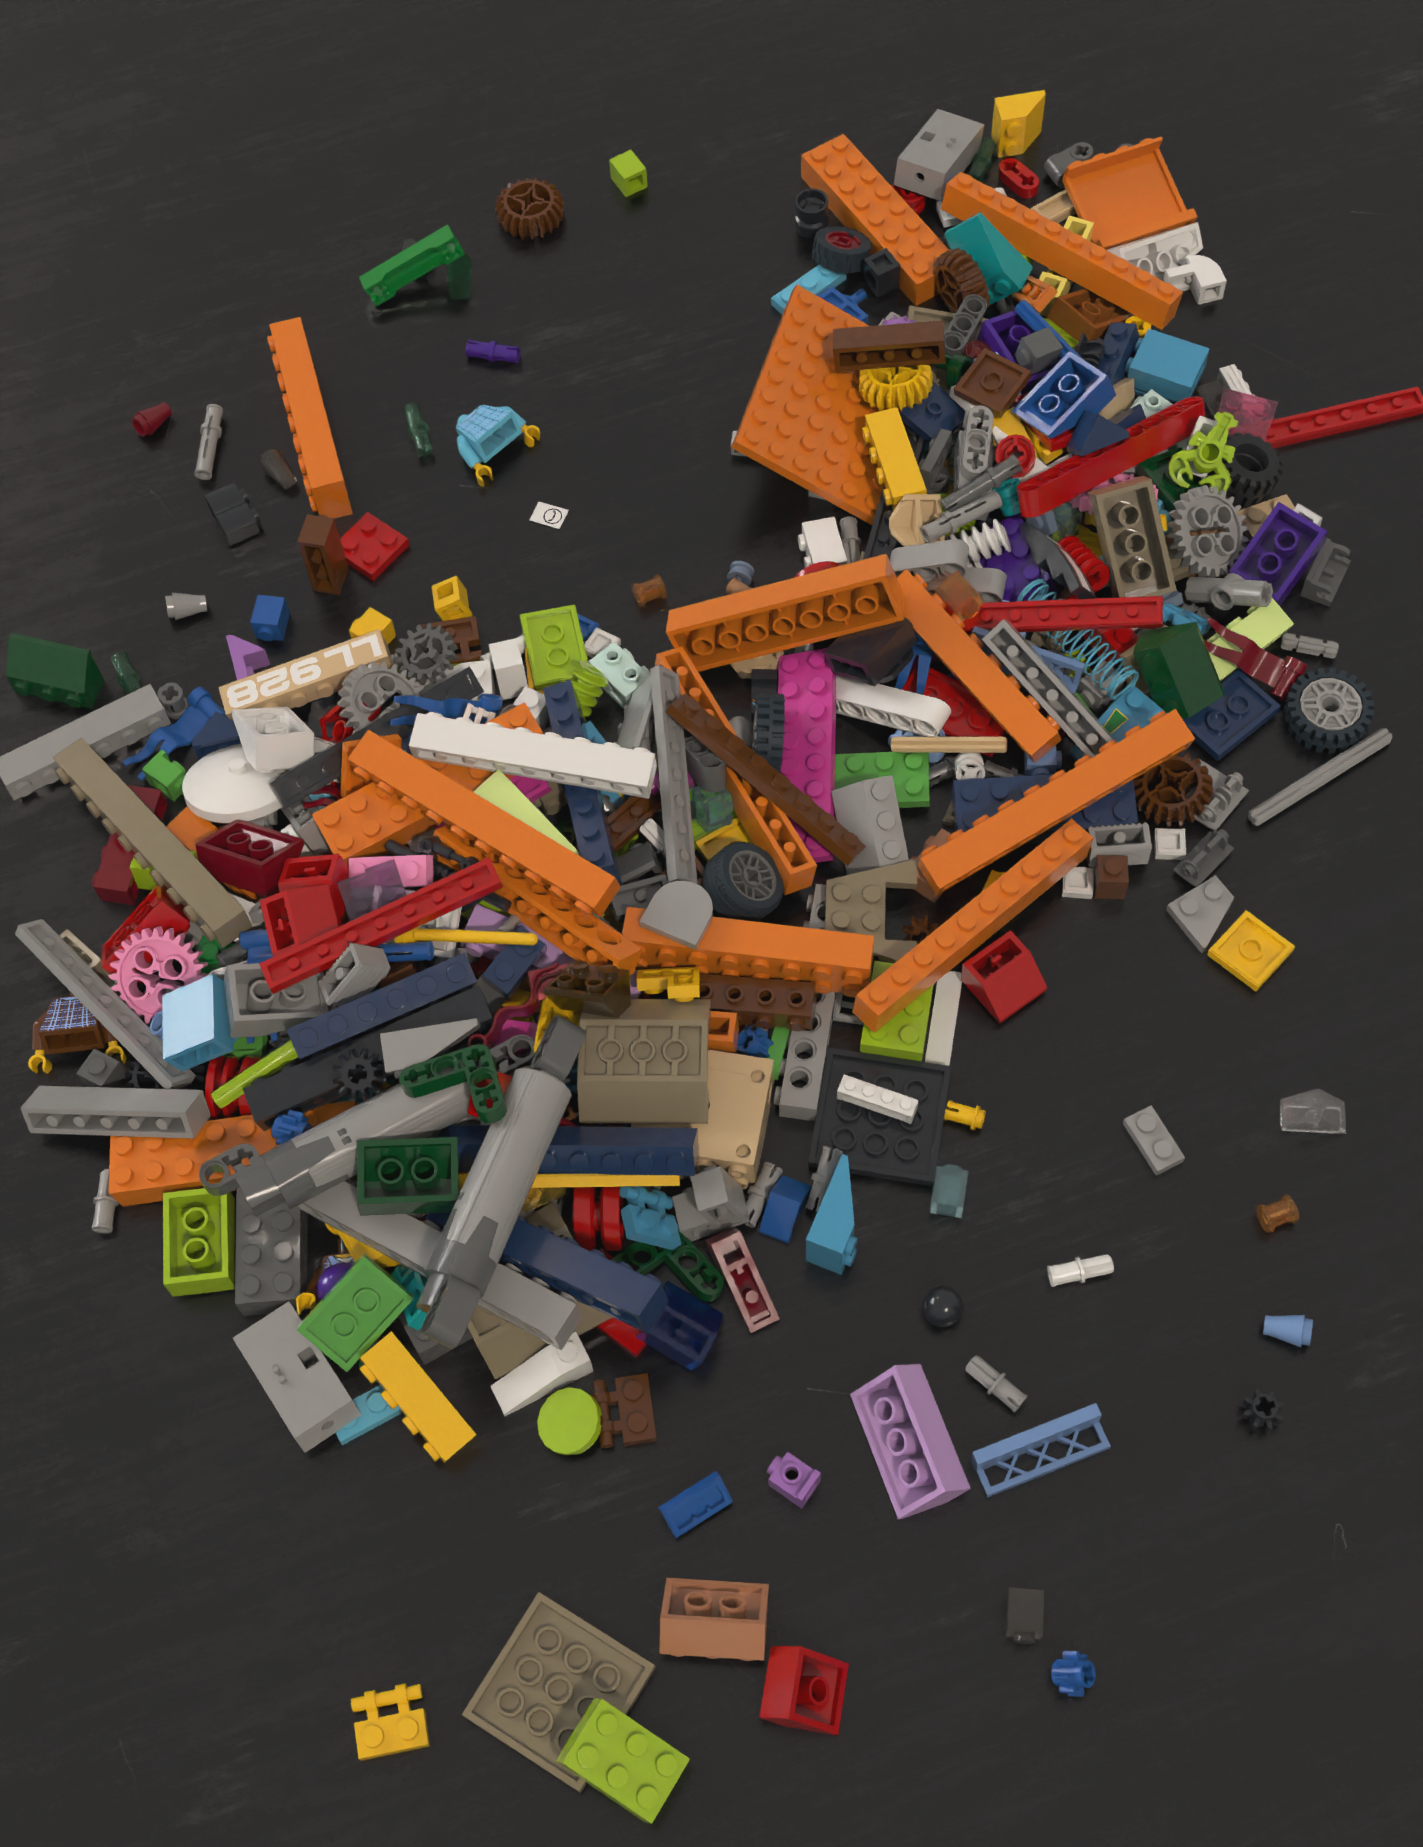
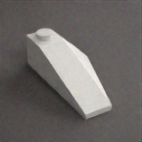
M1198 222L1122 244L1107 249V251L1127 260L1134 266L1149 272L1163 281L1166 269L1184 265L1186 257L1188 255H1196L1203 249Z

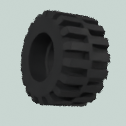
M1238 432L1234 436L1228 435L1225 445L1235 447L1234 458H1232L1233 462L1228 463L1225 459H1222L1231 477V484L1226 492V498L1233 496L1234 501L1232 505H1241L1242 508H1248L1249 506L1265 502L1283 473L1282 458L1278 457L1279 452L1271 447L1272 444L1268 441H1263L1262 437L1259 436L1254 437L1251 433L1243 435L1241 432ZM1213 470L1211 472H1208L1206 477L1214 475L1216 473Z

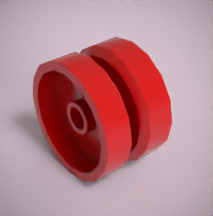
M574 1187L572 1225L575 1241L582 1248L589 1251L596 1249L598 1232L601 1231L602 1246L606 1251H623L624 1223L621 1209L624 1208L623 1198L620 1196L621 1187H601L600 1201L597 1199L596 1187Z

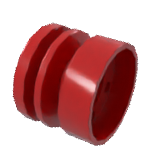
M219 1056L210 1060L205 1083V1099L211 1114L210 1120L237 1117L238 1111H240L241 1116L252 1115L245 1094L224 1108H220L215 1103L211 1094L265 1056H246L241 1067L236 1056H229L227 1059L224 1056Z

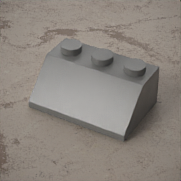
M892 775L862 780L831 791L836 821L849 832L855 834L866 845L862 853L848 866L845 864L847 875L909 860Z

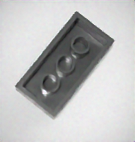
M238 1187L236 1197L235 1305L243 1316L270 1314L288 1301L297 1312L296 1298L304 1293L308 1285L307 1213L297 1207L289 1209L286 1202H283L255 1217L241 1188Z

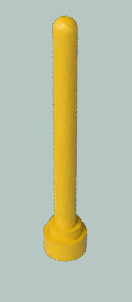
M417 927L395 937L394 940L395 943L436 941L532 946L538 942V937L534 933L425 929Z

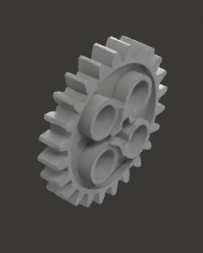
M1207 485L1190 489L1187 493L1180 495L1181 500L1173 503L1176 510L1169 512V515L1174 518V521L1167 523V526L1173 528V532L1167 534V537L1174 539L1170 549L1177 548L1178 552L1174 558H1183L1181 567L1190 566L1191 575L1198 573L1199 577L1208 576V578L1226 575L1240 557L1239 554L1245 550L1242 543L1249 541L1247 537L1243 536V532L1248 530V527L1241 524L1246 516L1238 515L1241 506L1234 507L1232 505L1234 497L1226 498V490L1218 491L1217 486L1208 488ZM1215 529H1226V532H1220L1216 534L1206 533L1195 536H1191L1189 534V532H1196L1200 530L1211 531Z
M374 661L368 666L362 664L357 670L354 669L342 683L344 687L338 692L342 698L337 705L345 709L339 715L340 717H348L349 721L344 726H353L355 729L352 733L353 735L404 705L393 702L375 720L370 722L368 718L393 694L398 692L400 696H419L423 687L415 688L413 686L416 678L408 680L406 678L407 670L402 671L400 674L397 673L396 664L390 669H387L385 661L378 667Z

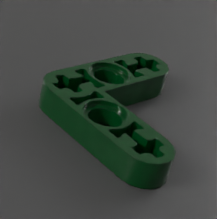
M472 1045L409 1066L399 1076V1082L405 1095L411 1098L421 1097L468 1081L473 1104L481 1121L484 1123H495L501 1120L507 1113V1106L495 1063L489 1048L485 1045ZM480 1059L483 1067L477 1069L475 1061ZM446 1067H454V1070L447 1075L439 1074ZM482 1080H492L486 1087H476ZM492 1098L493 1107L488 1109L486 1100Z
M680 1231L681 1245L674 1250L658 1247L657 1251L654 1245L635 1241L611 1259V1261L617 1264L620 1261L627 1262L635 1272L646 1275L664 1261L700 1300L711 1302L721 1295L724 1284L722 1275ZM637 1251H646L650 1255L651 1260L647 1263H638L633 1258V1254ZM682 1256H691L696 1261V1265L692 1268H684L679 1264L678 1259ZM703 1282H714V1288L707 1287L704 1289L702 1287Z

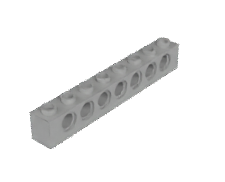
M816 884L814 895H808L806 912H811L810 921H804L803 927L824 930L825 921L820 920V918L825 917L826 885ZM837 992L817 993V998L820 1001L816 1003L813 1026L816 1028L814 1030L798 1032L790 1030L786 1047L788 1048L787 1058L782 1059L779 1076L784 1077L782 1087L776 1086L774 1105H779L780 1117L808 1121L816 1120ZM802 1052H807L811 1055V1057L808 1059H800L797 1057V1055ZM797 1080H802L806 1082L807 1085L802 1088H797L793 1086L792 1083Z

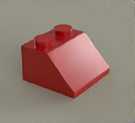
M771 1646L759 1718L786 1727L838 1735L849 1663L802 1646Z

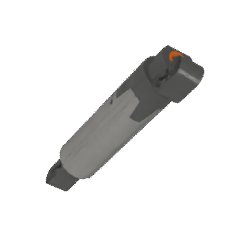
M556 1015L548 1025L531 1062V1068H520L514 1072L504 1094L507 1113L501 1120L491 1123L424 1271L428 1280L416 1305L419 1310L427 1313L421 1328V1334L450 1349H454L461 1341L479 1299L485 1294L572 1096L563 1081L574 1064L585 1039L586 1030L559 1015Z
M517 1035L489 1049L495 1067H499L497 1072L510 1075L516 1069L530 1066L535 1055L533 1049L535 1041L527 1035ZM521 1048L531 1052L526 1058H518L514 1053ZM480 1059L479 1065L476 1066L477 1069L483 1067ZM446 1067L439 1074L447 1075L454 1070V1067ZM468 1081L417 1098L405 1095L401 1084L398 1083L261 1155L250 1144L237 1145L202 1164L199 1170L200 1181L206 1191L213 1196H222L240 1187L255 1217L283 1202H286L289 1209H292L357 1175V1140L427 1138L469 1116L470 1089ZM244 1158H248L251 1163L247 1167L241 1161ZM231 1165L235 1174L232 1175L227 1166ZM213 1173H224V1177L219 1183L211 1184L208 1182L209 1177Z

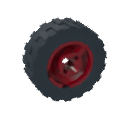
M828 226L816 232L812 258L818 265L833 272H860L864 269V259L870 255L871 242L868 237L857 230L849 229L848 227Z

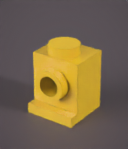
M457 576L432 586L434 608L443 621L472 617V612L469 609L467 589Z

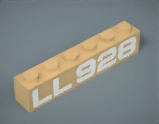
M380 629L220 686L219 691L225 714L229 719L233 720L232 710L270 707H289L291 709L304 706L306 703L322 697H329L333 693L340 691L344 687L342 685L343 681L354 669L357 670L362 664L368 666L374 661L378 667L385 661L387 669H390L394 664L388 644Z

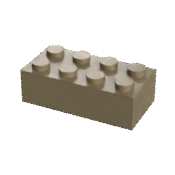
M1141 476L1088 492L1104 563L1110 570L1109 584L1112 597L1161 596L1177 591L1152 479Z

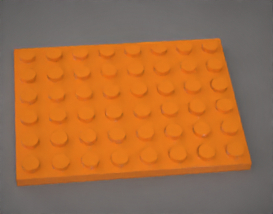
M796 284L785 307L731 448L873 525L883 485H879L876 475L878 465L871 462L869 454L871 445L870 443L865 444L862 428L866 427L865 415L879 412L880 410L878 406L871 407L870 403L864 402L861 391H859L860 370L835 372L833 355V329L869 325Z

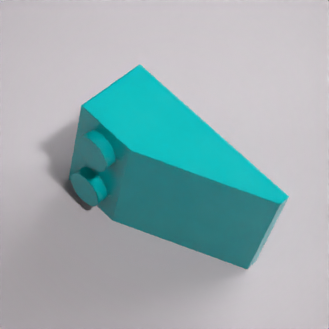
M981 212L948 229L944 234L951 249H964L967 254L972 256L973 261L977 262L989 288V305L1020 291L1033 269L1028 261Z

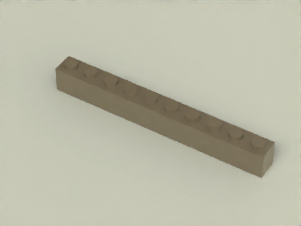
M82 738L53 757L58 767L55 773L63 784L70 783L72 785L70 789L80 802L84 799L88 802L86 806L95 818L102 817L103 820L101 822L111 835L116 833L119 836L117 840L126 852L132 850L135 853L133 857L143 870L149 868L152 871L149 874L160 888L164 885L167 887L166 893L175 905L181 903L184 906L183 911L192 923L198 921L201 924L199 928L210 942L215 939L224 948L238 938L240 932L247 931L253 927L243 907Z

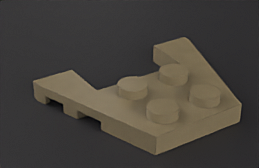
M908 860L827 880L824 930L873 935V955L878 956L881 961L896 963L917 945V941L885 939L886 888L916 889L918 860Z

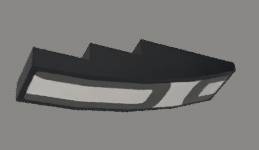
M1023 523L1022 528L1036 565L1052 575L1055 581L1068 588L1070 593L1077 598H1097L1086 575L1076 561L1053 539L1031 524Z

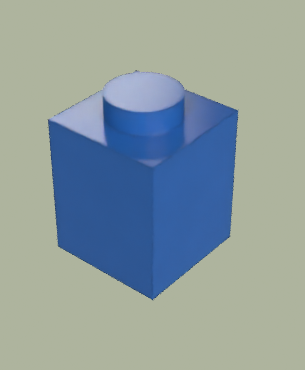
M257 595L250 621L256 638L264 641H283L290 616L285 597Z

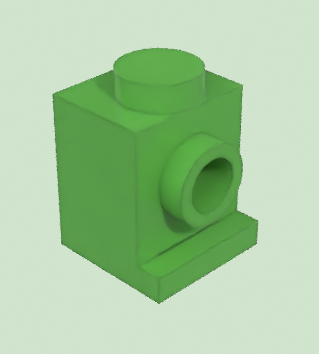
M161 749L144 766L142 771L151 786L161 790L164 795L175 801L183 794L182 783L186 770L177 761L171 763L167 753Z

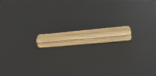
M892 737L891 751L916 753H1005L1007 751V738Z

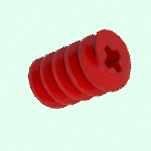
M1067 536L1058 542L1086 575L1094 593L1101 590L1107 584L1110 578L1108 566L1097 555L1092 553L1079 538Z

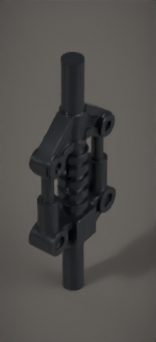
M436 835L422 839L420 847L416 852L392 839L385 846L387 851L397 856L433 855V877L438 880L458 871L438 861L437 854L447 860H454L460 863L461 869L479 862L476 857L464 858L456 854L455 850L443 845L440 838ZM413 887V889H414L415 891H417V890L423 888V887ZM492 892L462 906L461 913L470 910L482 900L507 912L512 902Z

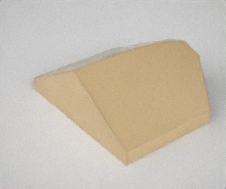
M905 494L889 517L891 535L904 547L927 543L921 535L920 528L941 518V495ZM945 535L932 542L945 541Z

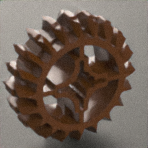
M527 177L525 181L517 179L516 184L508 183L507 189H501V194L497 196L495 210L500 226H503L505 233L510 232L512 237L520 235L522 240L525 237H530L533 240L534 236L539 235L543 238L544 233L552 234L553 228H559L560 221H563L565 208L560 190H557L555 184H549L547 179L540 182L538 177L534 180H529Z
M956 248L946 251L936 258V262L933 263V274L936 279L934 282L937 285V291L940 293L941 299L945 302V307L949 308L951 313H956L963 300L971 294L983 297L987 302V307H989L990 295L988 294L989 288L986 285V279L983 277L982 270L979 269L977 262L973 261L970 254H967L964 249Z
M1178 753L1133 781L1135 800L1139 812H1144V817L1147 820L1154 817V822L1157 826L1162 821H1166L1168 828H1170L1172 822H1177L1182 827L1184 824L1183 820L1185 819L1193 823L1195 815H1202L1204 811L1203 805H1209L1211 803L1210 797L1213 795V779L1209 775L1207 766H1201L1199 758L1191 761L1189 753L1184 757H1179ZM1160 779V783L1155 786V789L1149 792L1151 785ZM1196 786L1197 789L1194 794L1186 800L1185 795L1190 792L1191 788Z

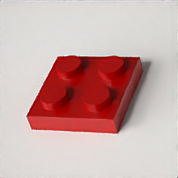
M369 512L340 538L347 564L372 581L410 545L407 537Z

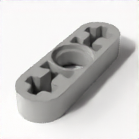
M985 406L971 408L965 423L960 473L965 479L970 481L984 474L988 466L993 413ZM976 417L981 418L983 422L980 429L976 428L978 423ZM979 439L983 442L984 446L976 448L970 444L969 440ZM973 457L977 458L975 465L977 469H972L971 461Z

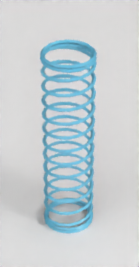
M1037 579L1022 590L1017 601H1022L1027 592L1042 583V586L1037 588L1027 601L1045 600L1052 594H1054L1052 600H1055L1057 593H1048L1049 585L1043 579ZM1073 630L1069 632L1064 631L1059 635V631H1056L1055 636H1051L1049 631H1047L1048 638H1054V643L1062 646V651L1069 653V658L1079 661L1091 654L1084 666V672L1086 675H1092L1093 682L1100 683L1101 690H1107V695L1111 700H1117L1136 684L1139 673L1133 670L1131 665L1121 669L1124 664V658H1119L1113 662L1117 651H1110L1106 654L1109 643H1103L1098 647L1102 637L1095 636L1091 639L1094 630H1091L1092 632L1089 637L1075 649L1073 648L1078 640L1090 630H1080L1076 636L1067 642L1065 641ZM1066 634L1061 644L1056 641V638ZM1099 638L1097 644L1089 652L1081 656L1086 647L1092 641ZM1075 640L1070 651H1066L1064 645ZM1107 645L1104 652L1093 662L1089 663L1094 654ZM1083 647L1077 658L1071 656L1072 652ZM1114 653L1112 659L1104 667L1096 671L1103 660ZM1122 660L1119 667L1108 677L1104 678L1112 666ZM1099 661L1095 666L1093 673H1088L1087 667ZM1107 668L1099 681L1095 680L1094 675ZM1130 668L1128 671L1119 676L1124 670ZM1134 674L1131 682L1121 692L1113 696L1118 685L1128 676ZM1115 675L1108 688H1103L1102 682Z

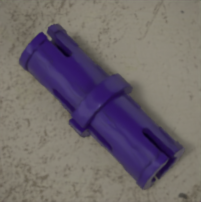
M468 339L465 354L466 357L488 359L489 362L493 363L496 360L518 364L521 349L519 346L498 344L497 341H490L489 343Z

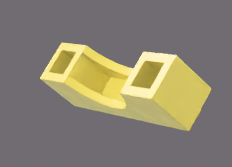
M1069 216L1064 228L1081 235L1091 242L1094 222ZM1051 269L1047 272H1042L1039 278L1040 281L1051 285L1058 292L1039 313L1046 317L1057 297L1068 294L1073 284V281Z

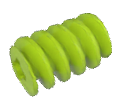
M580 660L578 664L584 670L582 672L573 670L572 673L578 680H571L580 700L586 723L585 717L590 716L592 713L590 707H594L597 704L595 697H600L603 694L601 687H606L608 680L596 667Z

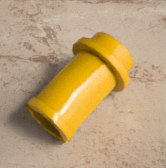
M951 1100L948 1101V1110L945 1109L944 1120L969 1125L972 1130L982 1128L986 1111L981 1110V1106L977 1105L976 1108Z

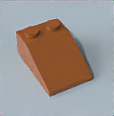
M1085 288L1057 297L1046 319L1053 321L1079 342L1082 333H1085L1088 341L1096 338L1104 340L1111 322L1125 323L1129 317L1135 315Z

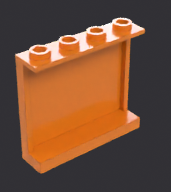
M1162 136L1155 139L1146 138L1139 142V144L1130 147L1125 145L1108 154L1100 153L1092 159L1083 162L1078 160L1067 166L1062 181L1078 218L1094 222L1092 243L1107 250L1195 223L1198 216L1194 208L1186 209L1160 152L1159 147L1163 141Z

